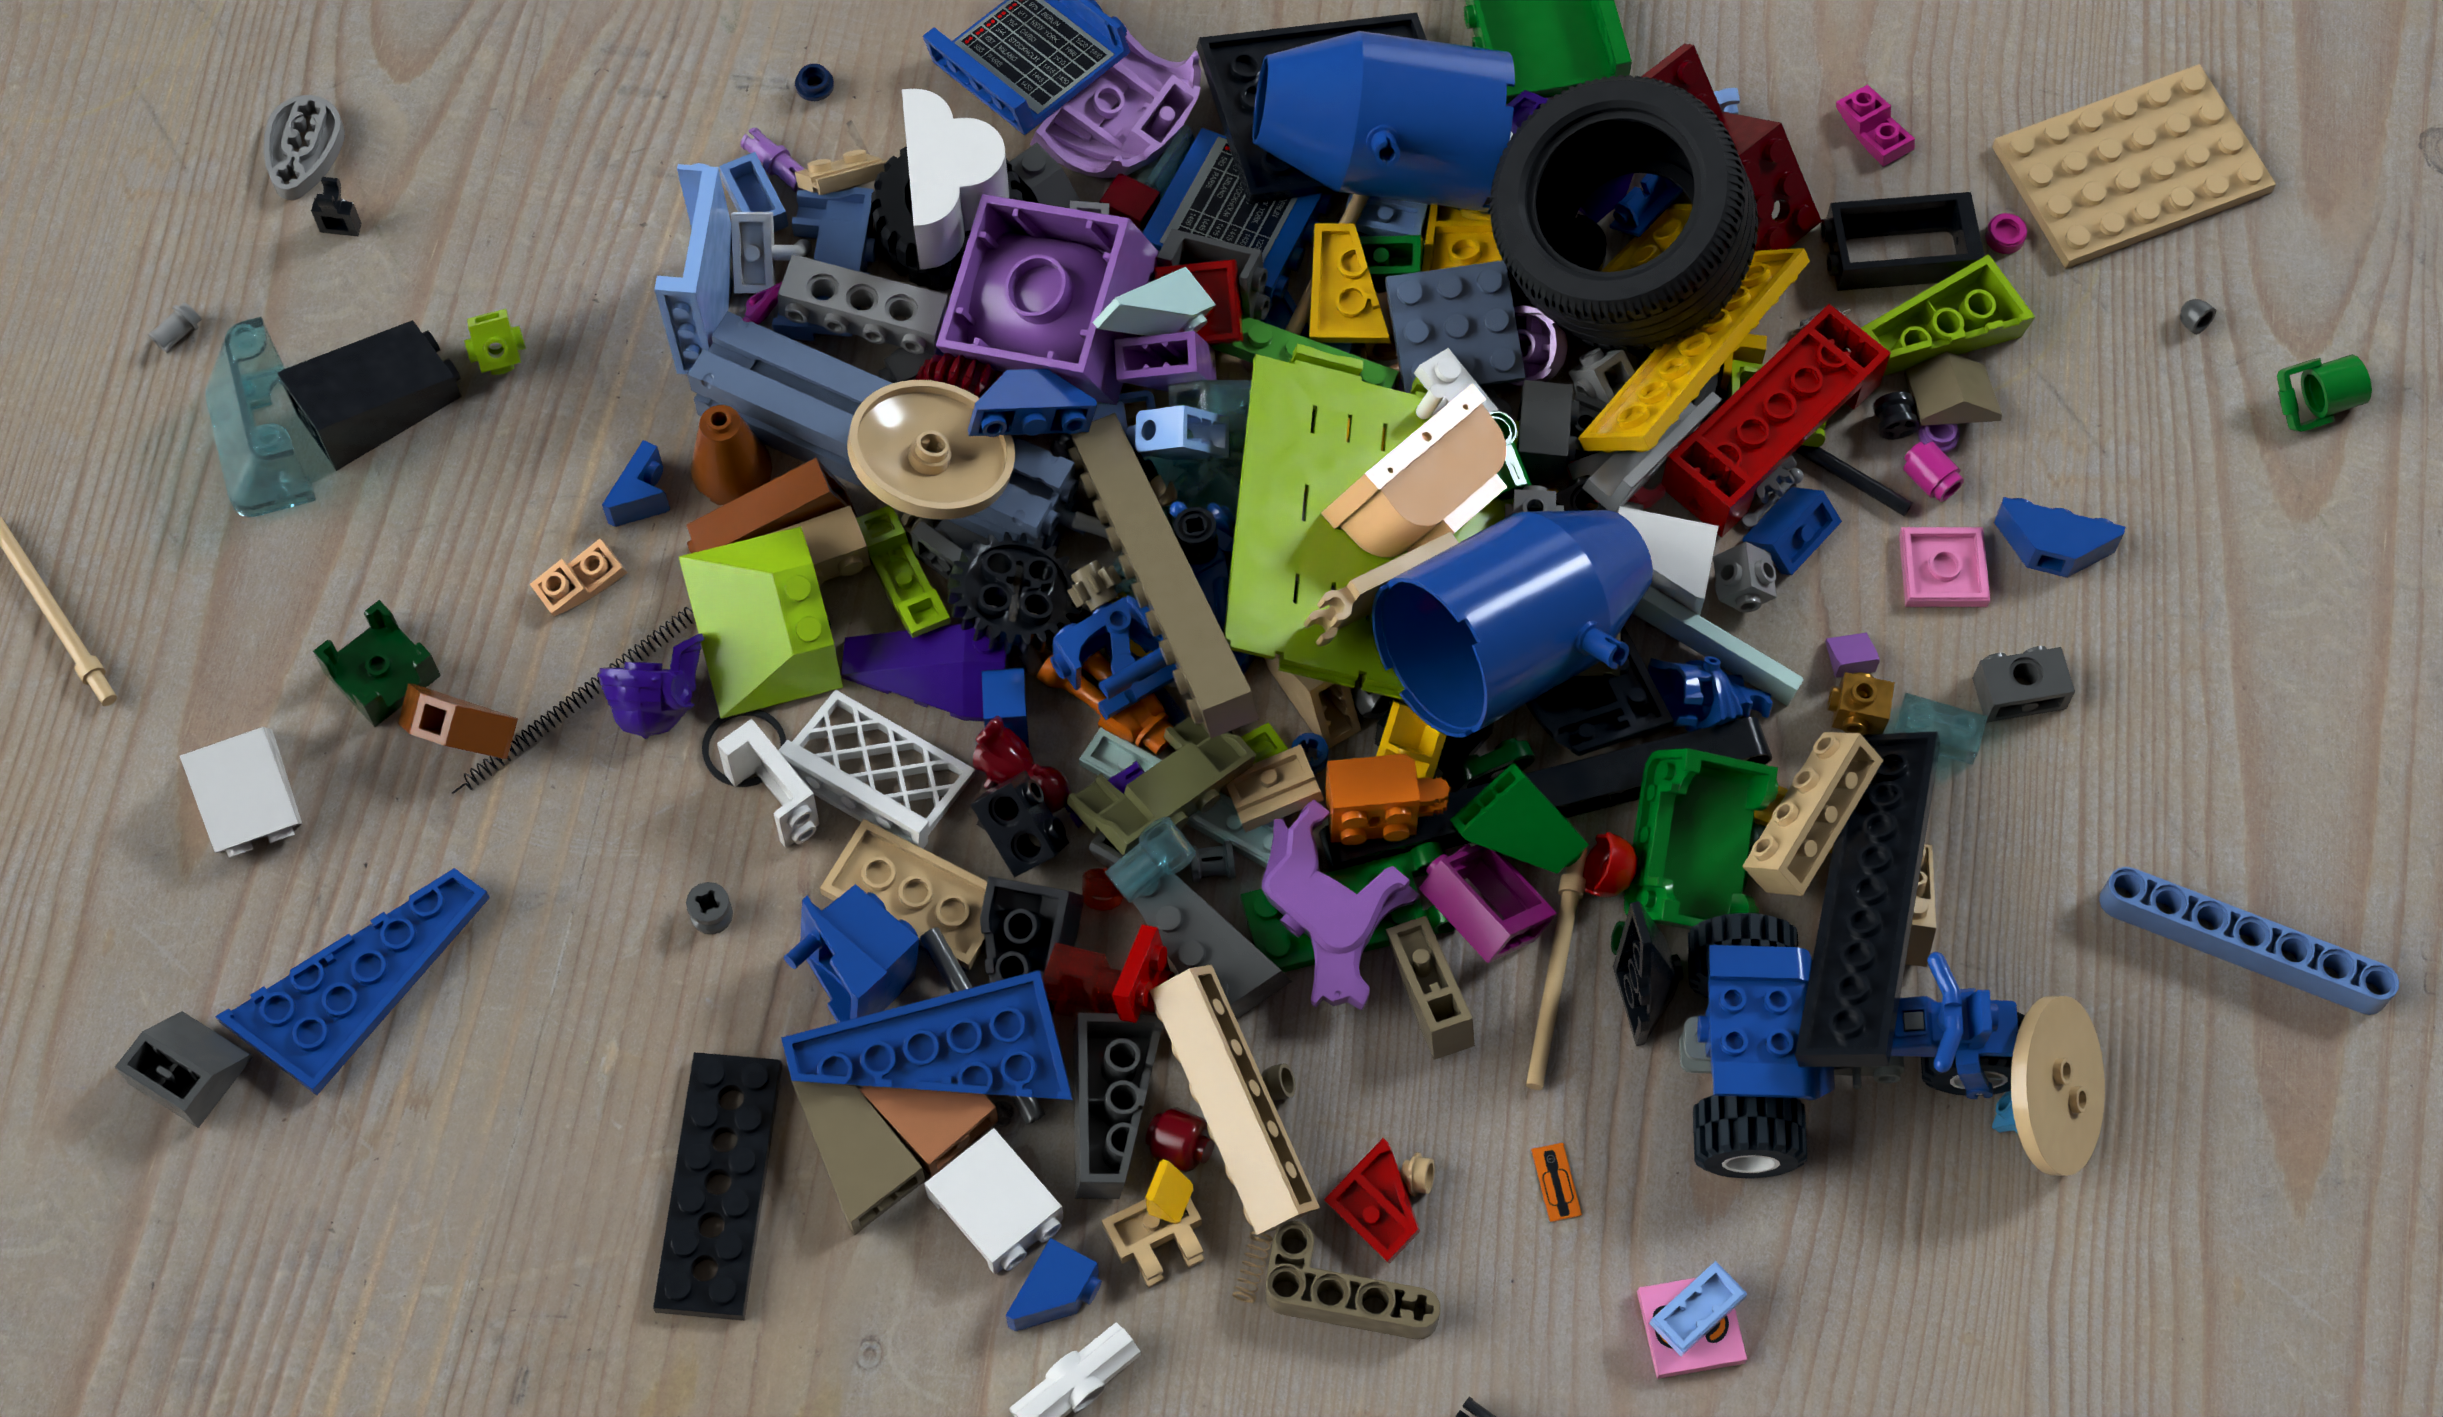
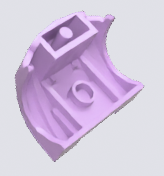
M1126 28L1127 35L1125 38L1131 53L1046 118L1036 130L1030 145L1038 143L1057 163L1072 171L1098 178H1116L1119 173L1127 176L1155 161L1175 141L1198 99L1201 89V67L1199 65V54L1196 50L1188 59L1182 62L1167 61L1146 50Z

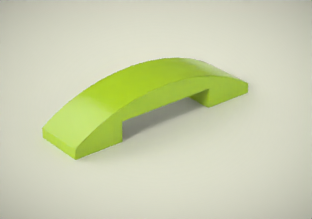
M888 505L857 517L856 520L866 542L870 561L892 606L911 637H917L951 623L950 616L936 589H932L911 549L906 532L893 507Z

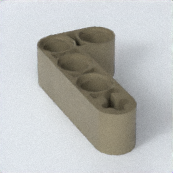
M1288 1221L1276 1230L1265 1289L1266 1302L1274 1312L1291 1317L1410 1339L1427 1338L1436 1330L1440 1316V1302L1432 1291L1410 1285L1311 1268L1314 1250V1235L1311 1229L1303 1222ZM1288 1239H1298L1304 1243L1306 1248L1298 1254H1290L1281 1245ZM1288 1281L1293 1283L1298 1291L1291 1297H1281L1273 1288L1277 1283ZM1326 1289H1332L1341 1295L1342 1300L1336 1305L1328 1306L1319 1300L1318 1295ZM1376 1297L1381 1299L1387 1308L1379 1314H1372L1364 1309L1362 1303L1366 1299ZM1396 1302H1401L1399 1318L1393 1317ZM1416 1307L1424 1308L1423 1321L1414 1319Z

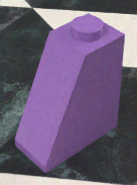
M1195 331L1114 339L1116 378L1119 382L1176 394L1217 390L1215 350Z

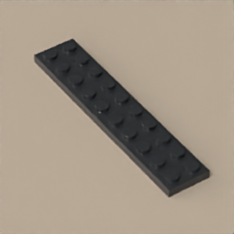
M1938 731L1863 735L1864 739L1883 759V762L1834 842L1795 1053L1799 1067L1889 1066L1941 744Z

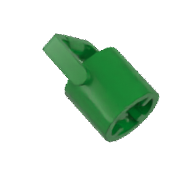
M2353 354L2323 364L2321 363V358L2308 360L2283 368L2277 374L2278 396L2282 413L2286 415L2288 427L2293 431L2302 432L2334 422L2333 414L2366 404L2371 399L2372 386L2368 370L2359 357ZM2302 371L2301 390L2305 403L2314 416L2318 417L2303 423L2300 422L2297 398L2290 379V375Z

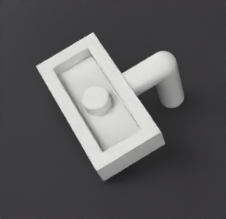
M733 212L731 214L734 293H759L776 285L775 261H790L792 254L805 257L811 251V243L807 239H800L794 245H774L773 212Z
M1449 348L1420 364L1414 372L1415 376L1428 390L1416 408V414L1420 419H1428L1435 415L1472 383L1486 398L1482 404L1489 413L1499 411Z

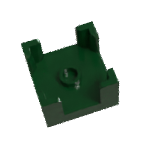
M380 600L364 611V616L370 627L337 652L331 640H326L313 650L325 675L374 727H377L403 706L408 683L426 688L441 676L429 651L420 642L415 645L398 627L391 611Z

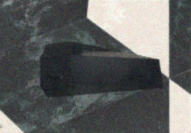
M988 876L980 923L981 933L985 935L987 959H984L986 974H989V982L992 983L1040 970L1053 1016L1077 939L1085 896L1067 890Z
M1640 901L1630 904L1613 970L1635 1045L1641 1046L1645 1045L1673 999L1679 980L1683 979V969L1678 954H1671L1667 939Z

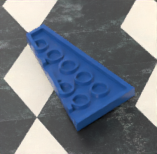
M453 868L410 895L409 901L388 914L385 912L370 920L372 924L352 936L350 933L292 968L290 974L267 989L263 986L250 995L251 999L232 1011L228 1008L215 1017L219 1023L315 1095H318L490 897L486 890Z
M1040 970L781 1037L792 1081L1073 1100Z

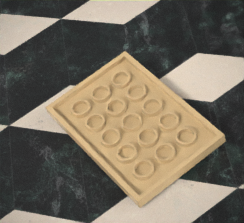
M2200 64L1995 138L1992 146L2065 269L2270 194L2276 186L2272 176Z

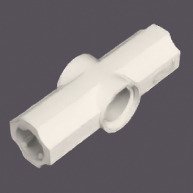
M1116 1322L1080 1352L1072 1351L1056 1362L1047 1372L1046 1379L1009 1408L1010 1412L1014 1417H1065L1071 1411L1079 1412L1097 1399L1104 1391L1105 1384L1141 1356V1351L1125 1329Z

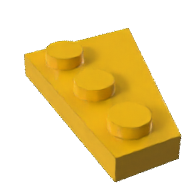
M1315 223L1309 338L1320 343H1391L1355 223Z

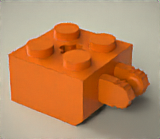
M1406 754L1327 761L1325 800L1326 808L1330 812L1328 824L1331 843L1341 842L1344 845H1358L1367 839L1384 838L1387 841H1401L1408 838L1409 835H1416L1418 817L1433 816L1434 813L1437 815L1438 813L1443 814V811H1446L1451 787H1449L1446 779L1443 780L1442 777H1436L1435 779H1432V777L1417 778L1415 760Z

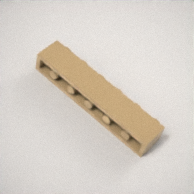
M1206 965L1189 968L1149 990L1154 1001L1155 1013L1164 1024L1171 1039L1172 1052L1175 1058L1182 1064L1190 1083V1093L1193 1099L1200 1105L1207 1121L1208 1134L1218 1146L1226 1164V1175L1230 1182L1235 1185L1244 1205V1216L1248 1223L1253 1226L1256 1235L1276 1230L1285 1222L1295 1221L1319 1209V1204L1213 966Z

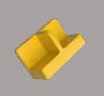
M1393 701L1376 756L1406 754L1415 760L1417 778L1432 777L1433 779L1447 735L1426 724L1407 704Z

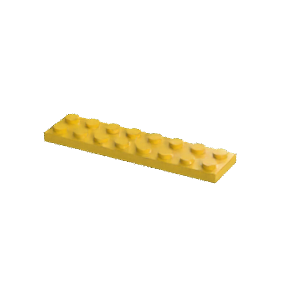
M1805 248L1755 251L1746 277L1741 281L1742 285L1738 288L1736 294L1732 295L1733 298L1727 303L1726 307H1722L1721 312L1714 319L1708 320V323L1704 324L1699 330H1694V333L1687 335L1685 338H1679V341L1663 344L1662 347H1657L1578 437L1584 451H1603L1606 453L1614 451L1646 452L1654 448L1667 429L1679 419V415L1689 403L1697 398L1700 390L1711 377L1719 372L1722 364L1739 348L1740 343L1750 331L1758 326L1761 318L1779 301V297L1789 285L1797 280L1800 272L1810 262Z

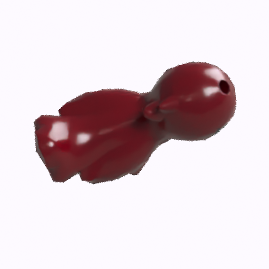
M995 716L976 737L975 740L978 745L973 754L974 768L985 772L987 776L984 788L989 790L1026 770L1030 778L1040 785L1044 794V801L1052 814L1067 806L1068 796L1072 794V789L1066 775L1054 767L1035 764L1030 750L1024 741L1011 729L1004 727L1001 717Z

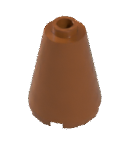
M716 405L707 409L699 421L691 462V476L695 488L710 498L711 502L717 505H725L770 482L773 467L769 451L738 412L726 405Z

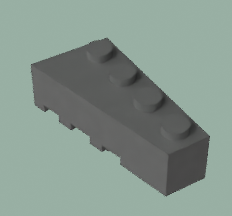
M1156 856L1119 880L1148 926L1158 927L1163 946L1167 948V955L1179 974L1189 968L1206 965L1213 966L1236 1019L1292 982L1280 968Z
M1078 1013L1073 1029L1075 1199H1120L1163 1028V1023L1156 1014H1140L1137 1023L1120 1020L1118 1013Z

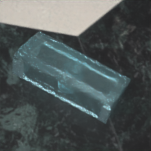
M1186 124L1178 131L1144 183L1160 192V201L1195 140L1191 127Z

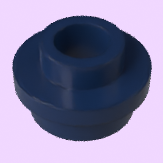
M808 64L799 71L795 79L796 91L805 100H823L834 89L833 76L820 64ZM814 83H818V84H819V85H817V86H810L811 84H814Z

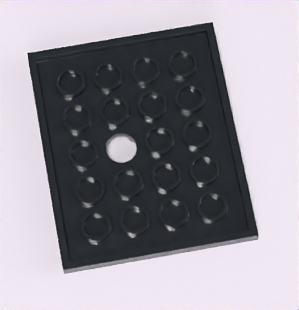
M1417 12L1199 37L1196 48L1248 204L1286 200L1320 193L1322 195L1340 193L1333 191L1253 143L1255 98L1264 57L1269 54L1356 31L1427 40Z

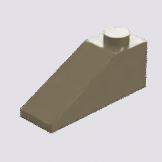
M1427 916L1386 929V935L1416 1020L1433 1059L1435 1060L1475 1046L1473 1018Z

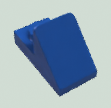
M644 440L642 441L604 500L602 507L608 524L617 527L663 514L670 510L665 491L655 487L663 473V464L656 445Z

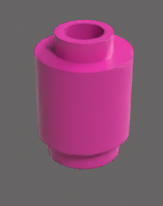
M1919 442L1904 457L1906 464L1903 470L1930 498L1936 497L1940 502H1943L1950 498L1964 482V479L1959 474L1960 469L1934 442H1929L1925 445Z

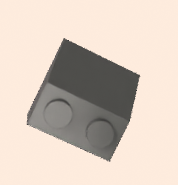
M1524 380L1516 420L1519 421L1517 451L1531 485H1539L1564 476L1567 461L1575 460L1577 437L1570 436V425L1577 426L1579 401H1572L1573 385Z

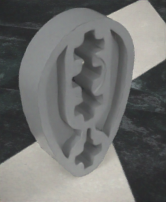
M314 95L296 96L277 106L268 119L264 135L265 165L276 193L281 198L295 200L302 197L320 182L321 178L326 175L338 157L344 142L345 129L336 107L328 100ZM311 115L310 125L313 132H307L304 137L308 147H301L302 139L299 132L302 133L307 130V122L304 116ZM294 148H300V151L295 152ZM295 173L297 179L290 180L291 176H294Z

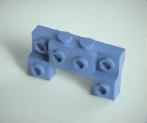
M854 187L824 195H818V192L797 190L798 211L797 216L792 217L791 223L793 234L797 237L817 238L813 260L870 274V272H867L868 262H875L877 240L870 237L873 222L871 195L874 189ZM819 296V297H817L816 299H818V300H828V299H830V297H828V296ZM779 311L778 317L773 318L772 322L774 332L796 340L814 341L816 333L848 337L853 335L846 332L841 334L834 333L823 326L808 322L795 323L785 316L779 315Z

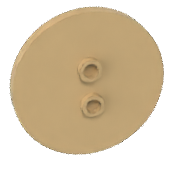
M2046 996L2031 1006L2018 1030L2012 1057L2011 1098L2016 1129L2029 1159L2040 1171L2048 1175H2073L2087 1164L2096 1147L2104 1113L2105 1077L2098 1036L2086 1010L2077 1000L2068 996Z

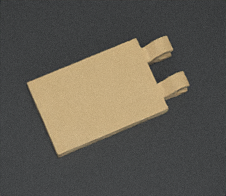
M1450 531L1352 579L1346 587L1340 590L1326 592L1317 606L1319 609L1327 605L1333 606L1324 610L1313 611L1304 622V626L1308 628L1314 624L1321 625L1325 632L1320 635L1316 644L1318 646L1328 645L1339 629L1372 613L1373 601L1381 586L1387 584L1392 578L1459 542Z

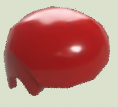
M1610 832L1597 834L1595 839L1598 844L1590 850L1585 862L1583 877L1586 879L1585 892L1602 898L1616 897L1630 887L1637 873L1638 858L1635 849L1626 839Z

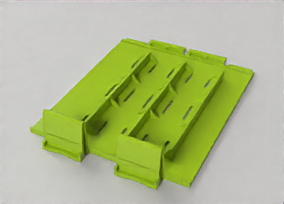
M1298 343L1293 351L1290 362L1256 354L1253 358V372L1223 634L1233 651L1271 660L1275 658V654L1280 655L1279 671L1354 688L1359 674H1363L1361 690L1402 699L1399 693L1405 690L1404 686L1399 681L1393 668L1385 670L1379 656L1373 634L1372 613L1368 615V621H1366L1365 616L1339 629L1331 642L1326 646H1318L1316 644L1317 639L1325 632V629L1319 624L1306 628L1304 622L1313 611L1324 610L1330 607V605L1319 609L1317 604L1326 592L1332 590V586H1334V590H1340L1346 587L1352 579L1401 556L1379 557L1366 552L1341 527L1340 530L1338 527L1334 529L1321 513L1361 476L1430 419H1420L1416 414V408L1428 390L1417 377L1412 382V389L1408 393L1363 382L1362 377L1359 375L1363 370L1364 360L1333 355ZM1313 409H1314V410H1315V416H1314L1313 433H1310V432H1311V422H1312V412H1313ZM1348 418H1350L1348 442H1346ZM1513 420L1517 428V435L1514 439V443L1517 448L1519 421ZM1383 427H1384V428H1385L1384 448H1383V451H1381L1382 435H1383ZM1307 488L1304 521H1302L1304 491ZM1495 497L1453 534L1460 543L1505 519V504H1513L1514 498L1501 501L1500 498L1496 499ZM1296 577H1298L1297 594H1296V604H1295V603H1293V600H1294V590H1295V580H1296Z

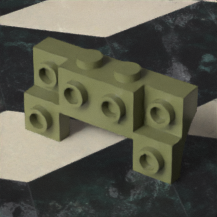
M1189 716L1175 727L1169 726L1165 729L1163 737L1176 751L1127 784L1124 794L1116 789L1101 773L1096 776L1095 782L1077 794L1074 792L1070 794L1067 804L1094 834L1100 830L1123 856H1126L1150 838L1155 842L1166 833L1170 836L1176 834L1186 825L1189 817L1200 810L1201 813H1205L1210 810L1221 797L1219 794L1220 789L1253 766L1256 753L1240 736L1229 732L1210 739L1204 724L1195 725L1192 717Z

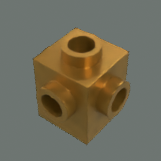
M1845 672L1839 687L1832 686L1830 690L1827 711L1834 712L1831 728L1841 729L1845 733H1860L1862 736L1865 734H1883L1890 719L1895 682L1876 679L1868 673L1857 672L1852 674Z

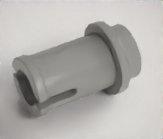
M185 302L180 306L174 305L172 307L174 312L153 332L151 331L148 334L166 353L191 329L196 331L199 328L197 323L202 320L196 311Z

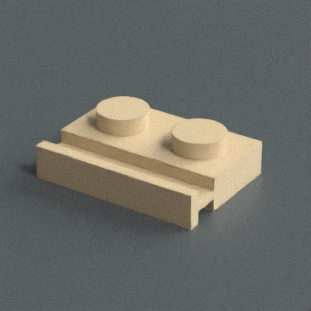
M866 150L846 152L843 154V159L831 162L830 159L815 160L807 164L808 169L795 172L797 186L813 193L818 192V195H824L875 181L880 172H885L884 164L888 160L882 161L879 157L866 154Z
M1301 744L1254 763L1251 768L1226 785L1245 833L1274 821V819H1280L1299 811L1313 799L1317 802L1324 800Z

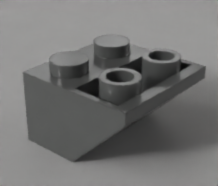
M181 1011L142 1031L116 1064L115 1068L129 1085L199 1128L253 1057L250 1053Z

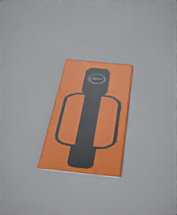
M1558 1143L1531 1149L1549 1221L1553 1222L1582 1216L1564 1144Z

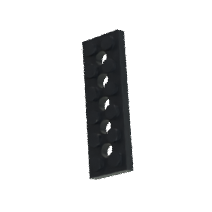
M696 1052L693 1054L653 1305L655 1313L745 1321L782 1072L781 1060ZM729 1091L742 1093L744 1095L743 1103L734 1110L722 1108L720 1100L725 1093ZM729 1132L737 1136V1144L732 1150L719 1152L713 1148L714 1140L718 1135ZM726 1175L731 1179V1185L725 1193L714 1195L707 1191V1184L712 1177ZM711 1217L722 1219L725 1226L720 1235L707 1238L700 1233L701 1225L706 1219ZM704 1260L714 1261L718 1265V1271L711 1280L699 1281L693 1276L694 1269L698 1263Z

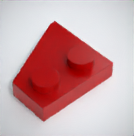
M1384 1138L1374 1146L1324 1199L1389 1264L1420 1232L1391 1145Z

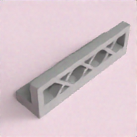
M1711 392L1697 407L1690 402L1679 415V419L1661 436L1654 448L1646 452L1616 451L1588 478L1582 488L1607 510L1617 512L1620 506L1622 507L1666 464L1668 456L1711 416L1722 399L1714 392Z

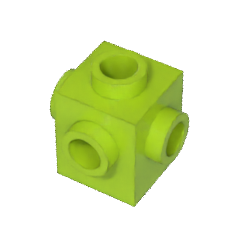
M506 308L467 318L471 338L464 340L470 362L479 363L481 373L491 371L492 375L504 374L512 371L515 368L514 364L521 363L519 350L526 349L520 326H511ZM499 343L497 346H492L491 344Z

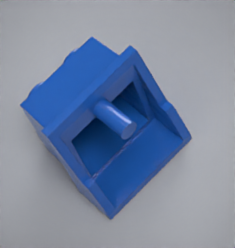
M855 884L822 911L811 902L808 895L802 900L800 942L784 956V960L793 969L798 968L805 960L808 962L831 999L827 1007L836 1022L839 1023L884 1011L912 983L916 976L919 938L915 929L903 919L898 921L886 910L884 903L878 896L871 892H864Z

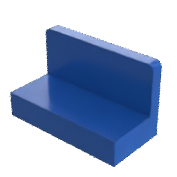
M1792 487L1742 540L1771 553V559L1780 574L1792 576L1842 521L1824 491Z

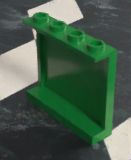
M1465 0L1467 5L1464 6L1465 24L1467 29L1473 28L1475 37H1472V47L1507 51L1512 55L1515 86H1507L1506 104L1510 103L1524 90L1546 98L1556 94L1559 95L1563 90H1570L1569 87H1576L1579 83L1585 84V81L1591 82L1596 78L1600 80L1602 77L1610 78V76L1630 75L1632 60L1614 0Z

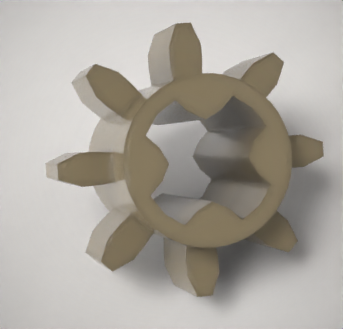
M1096 560L1071 575L1075 584L1067 591L1077 608L1082 605H1088L1091 612H1094L1103 604L1112 603L1119 598L1115 588L1122 583V580L1113 565L1102 568L1099 561Z

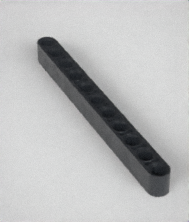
M1747 717L1730 721L1723 725L1706 727L1529 772L1525 775L1565 818H1570L1639 800L1645 764L1648 757L1656 750L1689 748L1763 765L1768 764L1772 760V754L1759 720L1756 717ZM1490 783L1449 793V803H1447L1446 811H1443V814L1438 813L1437 815L1434 813L1433 816L1418 817L1416 835H1409L1408 838L1401 841H1387L1384 838L1367 839L1358 845H1344L1341 842L1331 843L1329 825L1325 826L1320 830L1319 836L1330 872L1410 852L1416 846L1427 842H1441L1444 850L1472 843L1461 836L1450 819Z

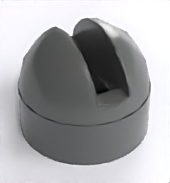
M2192 299L2185 302L2182 306L2180 320L2192 333L2199 334L2213 321L2216 309L2206 301Z

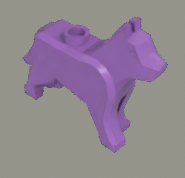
M1313 799L1302 809L1299 818L1289 830L1283 819H1274L1273 841L1270 857L1262 879V891L1267 901L1284 915L1280 922L1287 930L1298 938L1305 933L1311 939L1315 958L1311 1004L1316 1008L1323 1000L1332 1006L1349 1003L1362 1011L1367 1003L1370 987L1360 976L1361 955L1379 923L1394 910L1407 905H1413L1418 900L1420 894L1409 886L1410 880L1394 866L1384 869L1358 894L1333 878L1319 872L1318 851L1313 830L1315 827L1323 824L1322 822L1330 815V812Z

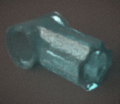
M1162 817L1151 823L1141 833L1139 837L1140 843L1104 872L1129 903L1164 874L1171 875L1182 870L1195 856L1196 851L1170 817Z

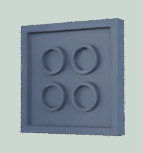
M1503 260L1386 277L1385 285L1403 392L1408 393L1412 389V382L1416 378L1414 372L1418 366L1447 348L1451 350L1480 387L1524 381L1526 376L1507 266Z

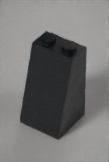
M413 320L288 367L277 373L296 415L336 471L462 397L456 381L461 379L456 367L449 358L442 361L437 352L441 351L433 335L429 330L422 333Z

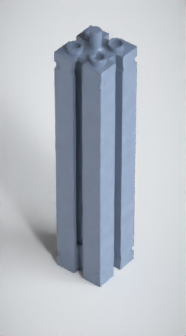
M727 311L711 336L713 343L709 350H702L687 374L691 391L697 393L694 398L697 414L702 416L707 409L716 405L730 406L738 412L763 444L803 462L817 458L833 475L867 489L855 474L850 463L847 450L848 434L852 418L859 405L876 390L893 383L754 322H745L742 320V317ZM1011 435L1015 448V462L1010 480L1003 494L992 505L978 513L963 518L946 519L985 538L992 534L998 542L1003 541L1005 532H1009L1013 541H1019L1021 534L1026 533L1027 543L1033 544L1040 537L1042 538V549L1047 550L1054 545L1058 547L1062 533L1057 531L1059 526H1064L1082 535L1086 533V531L1072 527L1074 516L1080 506V500L1077 499L1079 481L1075 479V462L1061 456L1054 457L1050 451Z

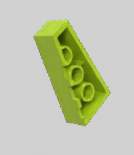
M1988 254L1861 327V329L1891 352L1883 375L1885 376L1903 371L1946 351L1960 355L2021 338L2035 319V316Z

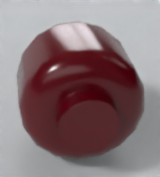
M1178 1107L1170 1108L1164 1113H1157L1150 1122L1145 1139L1146 1144L1150 1146V1154L1153 1159L1158 1162H1162L1163 1159L1167 1160L1182 1172L1193 1170L1199 1163L1205 1164L1211 1157L1215 1145L1208 1134L1207 1121Z

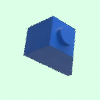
M1050 1238L1006 1314L1008 1328L1014 1331L1023 1330L1077 1314L1083 1302L1090 1305L1102 1283V1280L1098 1279V1263Z

